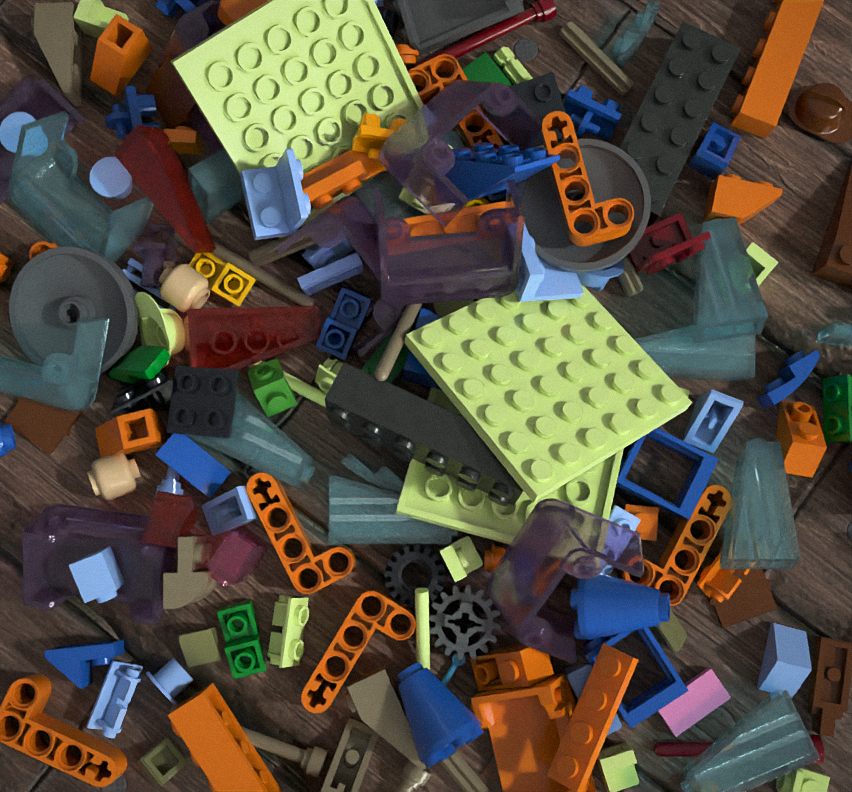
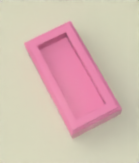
M707 667L686 682L685 686L689 691L657 711L675 737L731 699V696L711 668Z

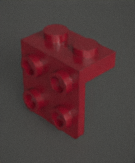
M678 213L646 227L639 243L628 256L637 274L646 271L647 276L665 269V266L672 264L675 260L677 263H680L695 256L696 253L705 249L703 243L712 237L708 231L693 238L682 213Z

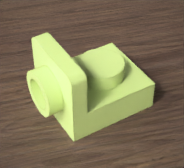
M465 536L439 550L455 582L467 577L468 573L483 565L469 536Z
M785 762L783 771H780L777 776L776 789L778 792H827L830 777L824 773Z

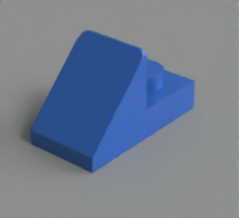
M712 122L688 166L715 180L729 165L741 136Z
M124 639L57 646L45 650V658L77 687L83 689L93 683L92 665L110 664L113 657L125 653Z

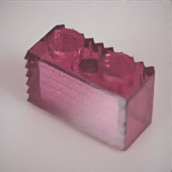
M230 531L206 567L213 571L210 575L211 578L222 586L235 585L236 583L248 580V575H251L252 570L256 569V564L260 563L259 558H264L263 553L268 552L267 547L244 531Z

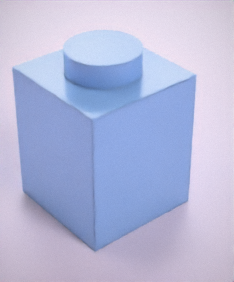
M110 546L81 557L69 565L84 603L94 599L97 600L98 604L108 601L118 595L116 590L125 583Z

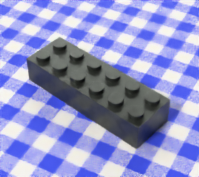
M682 22L619 147L637 162L647 179L651 195V211L647 226L653 225L659 217L741 48L685 22Z
M343 363L325 397L327 417L331 420L330 424L333 427L349 433L350 430L362 435V440L372 446L380 447L382 444L393 449L392 453L404 461L411 462L414 459L425 464L424 468L434 475L442 477L446 474L457 479V485L466 490H481L487 493V498L501 506L511 504L514 506L523 489L464 417L386 381H378L375 376L347 363Z

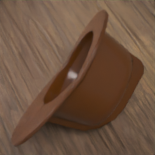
M819 83L803 86L794 92L789 99L787 110L789 118L796 126L835 144L846 143L852 139V101L845 97L839 87L831 83Z

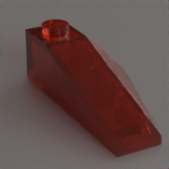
M136 125L113 154L193 253H213L216 249L178 154L169 143L168 135L155 126Z
M319 306L187 309L183 313L186 335L185 349L188 364L191 367L239 370L317 340L321 334Z

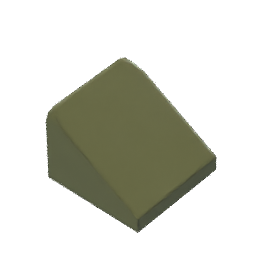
M670 609V621L661 622L660 625L653 626L652 628L665 648L677 653L681 650L687 638V633Z
M216 626L178 635L188 667L222 660Z
M166 736L136 763L154 787L159 789L189 762L172 740Z

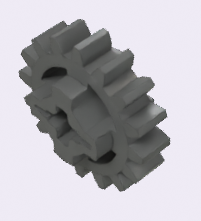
M466 584L464 592H459L457 586L453 585V594L448 596L447 593L441 591L440 595L443 601L441 603L435 601L431 603V606L437 612L436 614H429V620L435 622V625L429 628V634H438L439 637L434 641V645L437 647L444 643L446 645L444 651L446 656L455 650L457 651L458 660H462L464 652H469L471 658L476 659V649L480 648L483 652H488L485 644L487 640L496 643L497 638L492 634V629H501V624L493 621V618L500 615L498 609L490 610L489 607L494 600L492 597L483 600V589L479 588L473 594L471 593L470 584ZM460 599L459 607L452 612H444L450 603ZM473 601L477 602L484 609L486 618L477 616L472 610ZM462 613H467L469 620L475 622L468 624L466 630H460L459 624L454 622L455 619L462 617ZM441 626L449 627L456 634L455 642L445 635ZM477 631H484L479 639L468 644L470 636Z

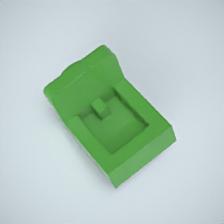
M278 359L261 363L248 370L252 389L267 417L298 405Z

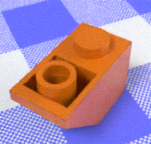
M116 14L97 40L90 80L116 98L120 96L125 86H127L153 50L142 29Z
M734 174L718 175L709 188L703 222L735 228L771 206L782 195L783 189L773 187L771 183L766 181L749 182L741 180V177Z
M782 400L779 407L774 446L778 470L782 473L812 478L827 449L815 407L804 402Z
M150 408L117 416L95 428L101 458L121 453L127 455L163 446L167 441L161 413Z
M545 640L520 643L478 654L476 659L470 657L478 691L529 687L554 675Z

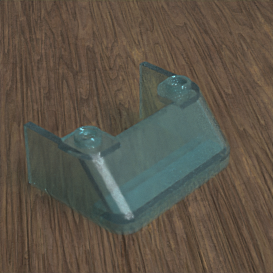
M65 111L22 125L9 184V193L14 204L58 247L74 246L88 248L105 255L115 262L143 235L156 198L151 194L115 211L108 207L76 176L78 155L63 140L69 118Z
M102 317L78 322L72 354L67 352L53 353L46 358L43 367L0 355V392L71 412H80L90 408L96 399L110 319Z

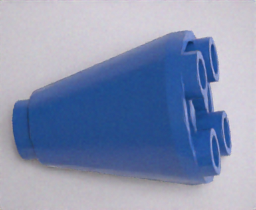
M578 570V589L572 588L570 597L572 610H577L578 618H576L574 626L576 639H596L660 625L661 622L670 621L669 593H661L659 589L592 570Z
M420 662L411 665L397 675L400 682L398 688L417 755L427 769L456 753L455 749L465 743L472 742L484 733L480 727L482 725L480 720L428 668H423Z

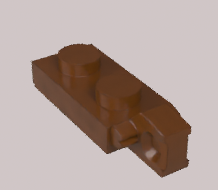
M816 636L808 696V713L813 714L812 731L817 734L834 737L835 720H841L843 712L847 713L852 676L851 642Z

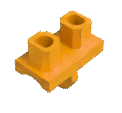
M364 113L352 140V151L368 153V158L378 159L380 170L387 171L391 161L401 163L402 158L408 159L410 157L412 148L419 143V134L411 132L409 120L393 119L389 129L380 128V117L376 114Z

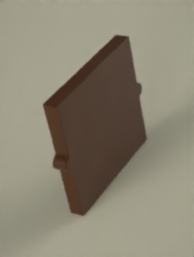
M168 55L160 69L155 70V76L146 89L147 94L154 95L156 108L169 129L184 126L187 121H191V115L198 107L170 62L175 58L174 55Z
M37 378L24 396L18 397L17 405L4 421L7 424L11 423L15 430L51 455L62 439L71 434L70 429L84 411L40 378Z
M759 559L746 576L737 570L733 572V575L740 578L742 582L730 596L729 600L724 599L721 604L712 597L708 600V603L714 606L721 628L729 627L777 609L769 588L771 581L766 579Z

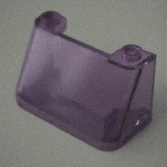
M68 504L53 505L46 508L23 531L24 605L38 607L41 610H51L63 603L68 596L82 598L69 565L81 557L110 546L125 583L116 590L118 595L107 602L130 605L131 618L140 624H159L165 612V609H163V573L171 572L177 541V523L167 518Z

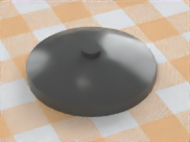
M577 139L594 201L596 204L614 198H623L632 204L634 218L631 228L626 235L584 247L572 243L566 230L549 167L519 183L516 192L515 212L517 223L525 222L529 236H532L534 239L537 257L545 263L564 271L578 273L594 272L618 263L639 243L650 217V189L640 166L622 149L608 142L596 139ZM568 158L561 159L557 163L559 167L564 169L571 168L575 164ZM571 190L567 192L566 197L569 200L578 201L584 195L579 190ZM613 212L608 216L609 220L614 224H622L626 221V217L619 212ZM581 221L574 226L575 230L582 234L588 233L593 229L592 225L586 221Z
M74 246L52 248L33 257L17 275L9 300L10 323L21 349L41 369L58 377L68 379L93 377L115 367L128 354L135 341L139 325V311L134 298V289L119 266L97 251Z

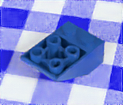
M488 142L473 144L472 150L470 148L451 149L450 155L436 158L439 199L467 202L508 190L560 161V155L546 154V148L540 147L519 151L518 145H503L497 149L493 148V143Z

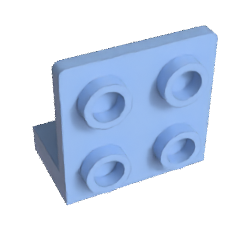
M286 149L274 167L241 171L240 178L254 240L294 235L308 218V214L311 211L309 196L307 193H303L300 181L303 179L302 164L300 159L295 158L294 150Z
M525 222L512 223L502 252L519 301L581 298L584 291L577 273L555 268L542 261L536 255L535 242L533 237L529 236Z

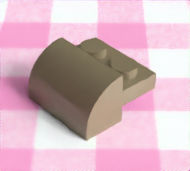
M207 536L178 537V571L163 573V609L180 608L200 601L207 597L216 587L220 577V569H207V563L212 561V544L207 543Z

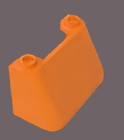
M565 673L552 675L529 687L494 689L478 693L471 698L470 711L480 720L482 724L480 727L482 729H489L503 792H574L547 776L576 708L572 687ZM592 772L583 792H596Z

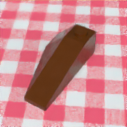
M852 160L850 161L811 273L813 276L851 290Z

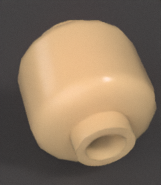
M179 264L174 268L169 266L159 278V282L162 284L160 296L182 313L191 310L194 312L198 311L210 295V290H208L209 283L206 277L188 264Z
M123 453L99 458L93 461L91 465L92 470L87 471L95 495H102L105 500H112L133 492L136 488L135 479L141 477L135 459L127 460Z

